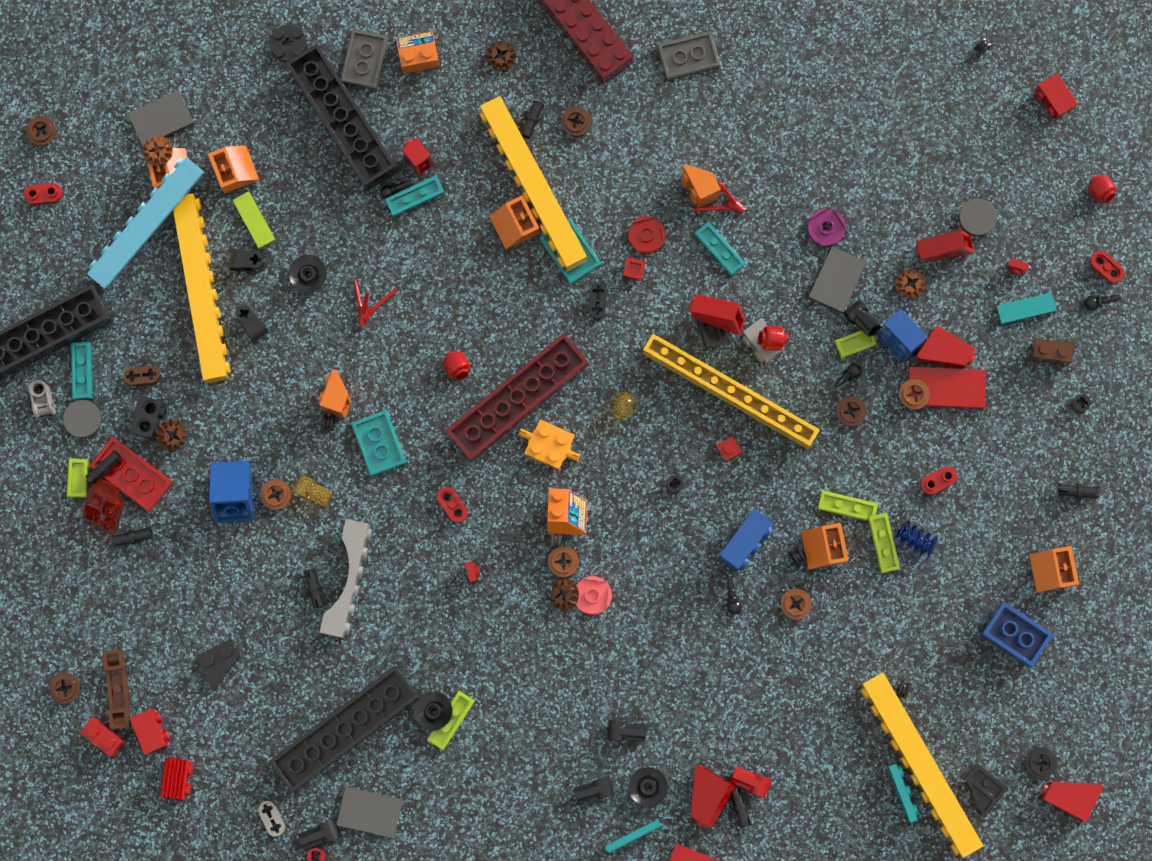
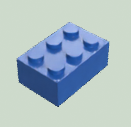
M902 309L884 323L877 335L879 342L884 347L888 346L892 351L893 357L898 361L901 360L903 363L922 346L928 337Z
M754 508L721 552L718 560L735 573L739 569L743 571L750 561L748 556L750 554L754 556L762 545L759 543L760 540H766L772 532L773 528H771L773 522Z
M1002 602L979 636L1025 667L1031 668L1054 634L1006 602Z

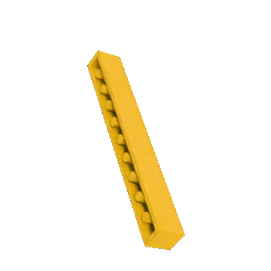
M499 96L481 105L480 118L483 123L487 122L489 126L487 130L492 140L496 139L498 142L496 147L500 155H505L507 159L505 164L509 171L513 170L515 177H513L518 187H522L524 191L522 195L526 203L530 202L533 207L530 210L534 218L540 220L541 225L539 227L544 236L548 235L550 239L548 244L551 250L557 252L559 265L561 268L565 267L568 272L586 263L587 256L502 98Z
M192 193L187 194L173 212L202 376L205 383L229 379L228 373H231L229 362L225 361L227 348L225 343L222 344L221 337L224 336V330L222 325L219 326L218 318H221L219 307L215 305V300H218L216 289L212 288L214 275L213 271H209L208 265L211 264L209 252L206 253L205 246H208L206 234L203 235L202 232L205 224L203 217L199 215V210L202 209L201 202Z
M652 334L643 349V355L806 449H809L820 430L655 334Z
M881 673L861 684L862 689L860 691L866 700L869 699L873 705L870 707L875 717L879 716L882 721L880 724L885 734L889 733L892 738L890 743L893 749L900 752L902 756L900 758L901 763L905 769L909 768L912 775L910 778L915 786L919 785L922 790L920 795L925 803L930 804L932 808L930 813L935 821L939 820L942 827L940 830L945 838L949 837L952 843L950 847L955 856L959 855L960 858H964L983 847L982 842L885 674Z

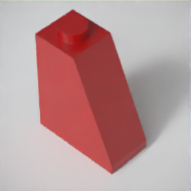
M962 230L917 241V255L925 262L975 254L971 235Z
M695 294L694 300H691L689 304V311L693 319L740 335L745 316L739 303Z
M936 325L914 360L921 363L963 369L966 364L970 366L976 356L973 353L976 349Z
M696 765L691 817L696 819V824L705 828L706 826H714L735 785L702 765Z
M1048 782V784L1043 785L1040 791L1042 795L1040 800L1082 822H1087L1104 786L1098 784Z

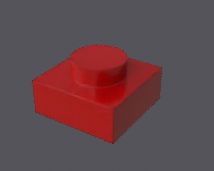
M627 257L623 277L641 281L646 261Z
M1011 258L1006 270H1009L1013 275L1021 276V274L1024 275L1028 271L1029 263Z
M733 436L716 445L724 462L742 453Z
M472 561L465 563L470 583L478 582L477 577L480 576L478 565H473Z

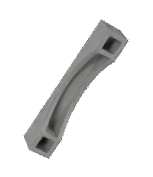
M349 519L345 520L342 540L349 557L348 580L340 598L324 613L319 632L321 634L342 639L345 638V635L349 634L351 624L348 623L349 616H353L355 605L352 603L354 597H357L359 592L357 581L358 578H362L364 567H361L362 560L366 559L368 548L365 547L367 540L370 541L372 536V529H370L368 523Z

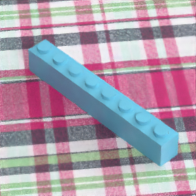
M180 158L173 166L175 168L173 173L165 175L161 180L163 182L162 186L159 189L156 187L150 193L151 199L147 203L143 202L138 207L137 211L139 213L135 217L131 216L124 225L127 227L123 232L119 230L112 238L114 240L110 247L108 245L105 246L100 252L101 258L98 261L95 259L89 265L90 271L87 274L104 289L109 287L205 173L190 159L184 158L182 160Z

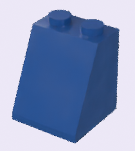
M239 460L237 462L221 461L211 463L209 504L215 523L254 520L252 469L249 461Z

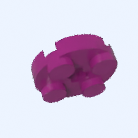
M820 209L811 216L808 222V235L820 247L834 246L843 238L846 228L845 220L835 210ZM824 223H825L826 225H829V224H830V225H831L830 232L823 231V230H822V228H823V225H822V224H824Z

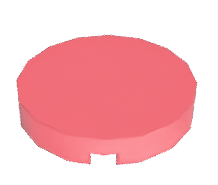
M589 576L577 584L579 599L576 606L583 613L598 615L609 607L612 600V591L605 580L596 576Z

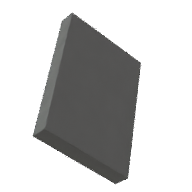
M352 29L340 79L343 84L377 90L389 36Z
M711 31L657 44L666 81L721 67Z
M179 90L128 113L142 146L145 145L147 139H151L153 136L166 138L195 124Z
M832 246L808 298L843 314L867 262Z
M345 786L336 825L395 838L403 799Z

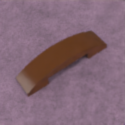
M123 649L102 651L104 671H106L110 729L130 727L129 688Z

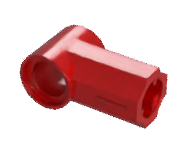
M736 766L730 782L765 799L772 780L759 774L755 775Z

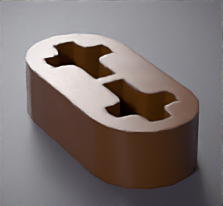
M154 366L135 367L127 369L124 372L123 378L130 386L152 385L159 382L161 373ZM150 371L156 374L152 380L149 377H144V375H149ZM131 373H134L136 376H140L138 378H134V382L128 379V377L131 376Z

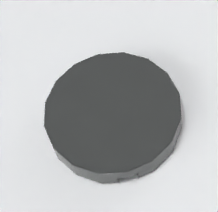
M984 199L969 200L960 210L959 223L968 234L977 237L984 236L991 232L996 225V209L990 202Z
M77 400L66 408L63 415V424L66 430L73 436L89 438L100 429L102 414L99 408L92 402Z

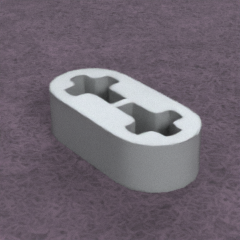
M272 801L262 802L258 811L267 832L271 836H281L285 832L286 826L277 806ZM266 804L273 807L270 811L272 814L271 818L268 813H263ZM274 819L276 824H281L279 833L271 830L274 827L271 820Z

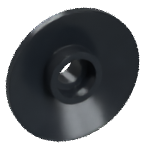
M313 255L298 257L289 268L290 282L296 289L302 292L318 290L324 284L327 277L324 263ZM311 272L312 276L310 278H306V273Z
M440 692L425 693L417 700L414 707L416 722L422 728L429 731H436L445 727L449 723L453 712L450 700ZM437 709V715L433 716L432 711Z
M644 767L637 770L630 778L629 793L632 799L641 806H656L667 795L668 783L666 777L658 769ZM646 783L652 785L650 791L645 790L644 786Z

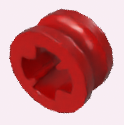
M314 847L309 850L307 854L308 861H314L312 860L314 856L313 851H316V853L319 851L321 853L319 856L320 861H325L326 853L322 848Z

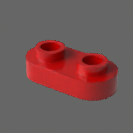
M55 183L31 185L24 191V198L31 205L57 203L63 197L62 189ZM54 189L55 193L50 195V190ZM32 192H36L34 197L30 196Z
M1097 251L1090 257V266L1107 282L1116 284L1123 279V267L1106 252ZM1096 259H1100L1102 264H1097ZM1110 272H1115L1116 277H1112Z
M948 466L933 472L922 479L920 483L921 491L926 495H934L956 482L957 472ZM949 473L951 478L946 479L944 474ZM928 482H933L934 487L929 488L927 485Z
M442 488L438 492L437 499L446 514L455 523L465 521L468 511L461 499L452 488ZM447 494L451 496L449 501L444 500V496ZM457 510L462 512L459 517L455 516V511Z

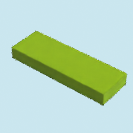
M248 191L233 199L259 250L275 242L276 240L250 192Z
M822 490L817 510L868 522V516L876 515L878 503Z
M887 512L868 516L880 573L900 569Z
M458 690L451 701L453 712L449 723L440 730L432 731L427 741L444 750L475 701Z

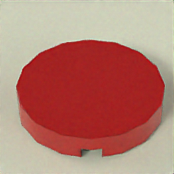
M643 216L631 224L628 230V241L637 252L652 254L663 246L665 229L659 220L650 216Z

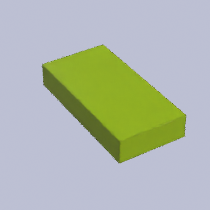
M862 330L834 341L841 359L877 346L874 336L868 337Z
M69 459L68 498H87L88 480L86 475L89 474L88 459Z

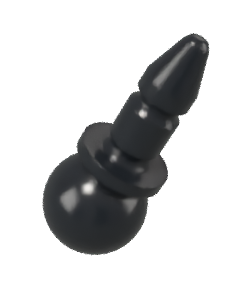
M407 180L399 184L391 183V185H384L380 190L382 198L386 199L405 188H409L414 182L413 180Z
M1101 295L1097 297L1088 296L1084 301V306L1087 310L1094 311L1098 307L1103 308V304L1120 300L1121 296L1111 295L1102 298Z
M857 363L850 364L843 371V375L837 379L834 387H840L847 381H853L854 378H858L862 373L861 366Z
M731 578L727 580L729 596L726 598L728 602L727 610L730 614L737 615L742 610V604L739 601L740 597L736 596L735 585Z

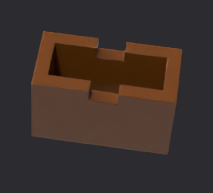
M1035 338L1031 344L1029 361L1067 367L1072 363L1074 344Z

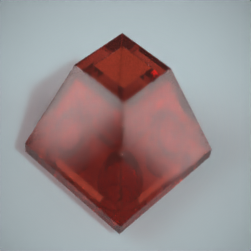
M100 478L88 491L81 518L115 535L124 509L118 488Z

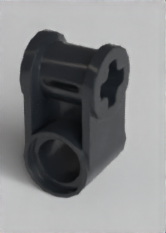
M241 249L231 250L230 270L262 272L266 269L267 261L260 252Z
M242 305L237 308L235 312L236 318L253 343L269 332L249 306ZM243 312L248 315L247 319L242 317L241 314Z

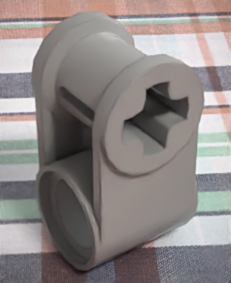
M33 381L29 386V392L35 418L37 419L42 415L50 413L52 415L56 414L50 387L43 381ZM43 385V392L36 394V388Z

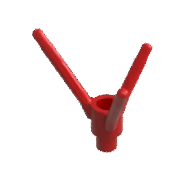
M721 181L717 183L728 197L725 206L693 208V211L732 210L741 214L746 210L745 207L740 205L741 202L729 193Z
M354 280L353 284L359 312L358 325L365 326L369 316L397 292V288L389 292L375 306L369 308L367 307L369 291H365L362 306L357 281Z

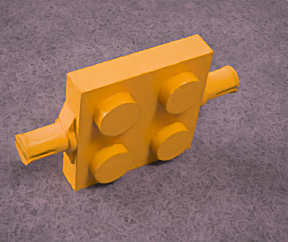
M543 420L539 421L532 433L521 428L518 436L528 440V446L524 452L525 456L559 470L567 457L578 462L581 454L571 451V444L575 437L574 434Z

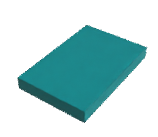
M569 218L567 220L587 256L586 263L567 272L565 267L561 268L559 265L557 252L551 250L548 241H550L548 235L541 236L539 240L566 280L572 285L601 266L602 263L572 219Z
M387 410L351 423L371 477L407 464Z

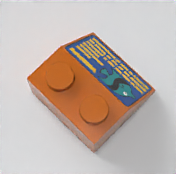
M433 31L396 38L403 74L440 67Z
M549 488L547 534L586 535L587 500L569 489Z

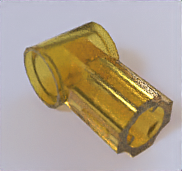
M303 474L299 476L292 489L294 493L301 497L309 498L324 507L327 506L333 495V492L316 484V481Z

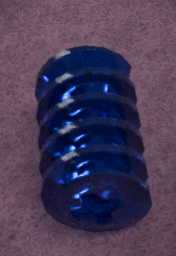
M908 520L902 524L894 540L901 537L900 544L907 541V548L914 545V552L920 548V555L922 556L927 552L928 559L937 545L938 537L934 536L930 539V532L923 535L924 529L921 528L917 531L916 524L910 528L911 521Z

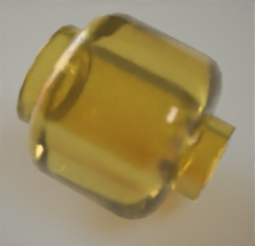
M624 390L617 392L609 405L610 410L613 411L612 416L619 420L631 418L638 405L635 400L636 397Z

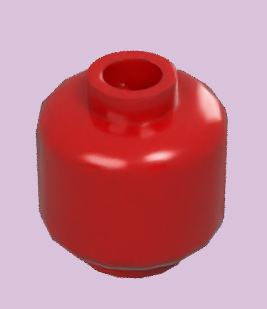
M1096 175L1089 181L1088 192L1096 202L1108 203L1116 196V185L1108 176Z
M765 326L758 334V343L765 351H781L788 342V335L780 326Z
M449 352L443 361V368L448 377L456 380L466 378L471 368L466 356L462 352Z

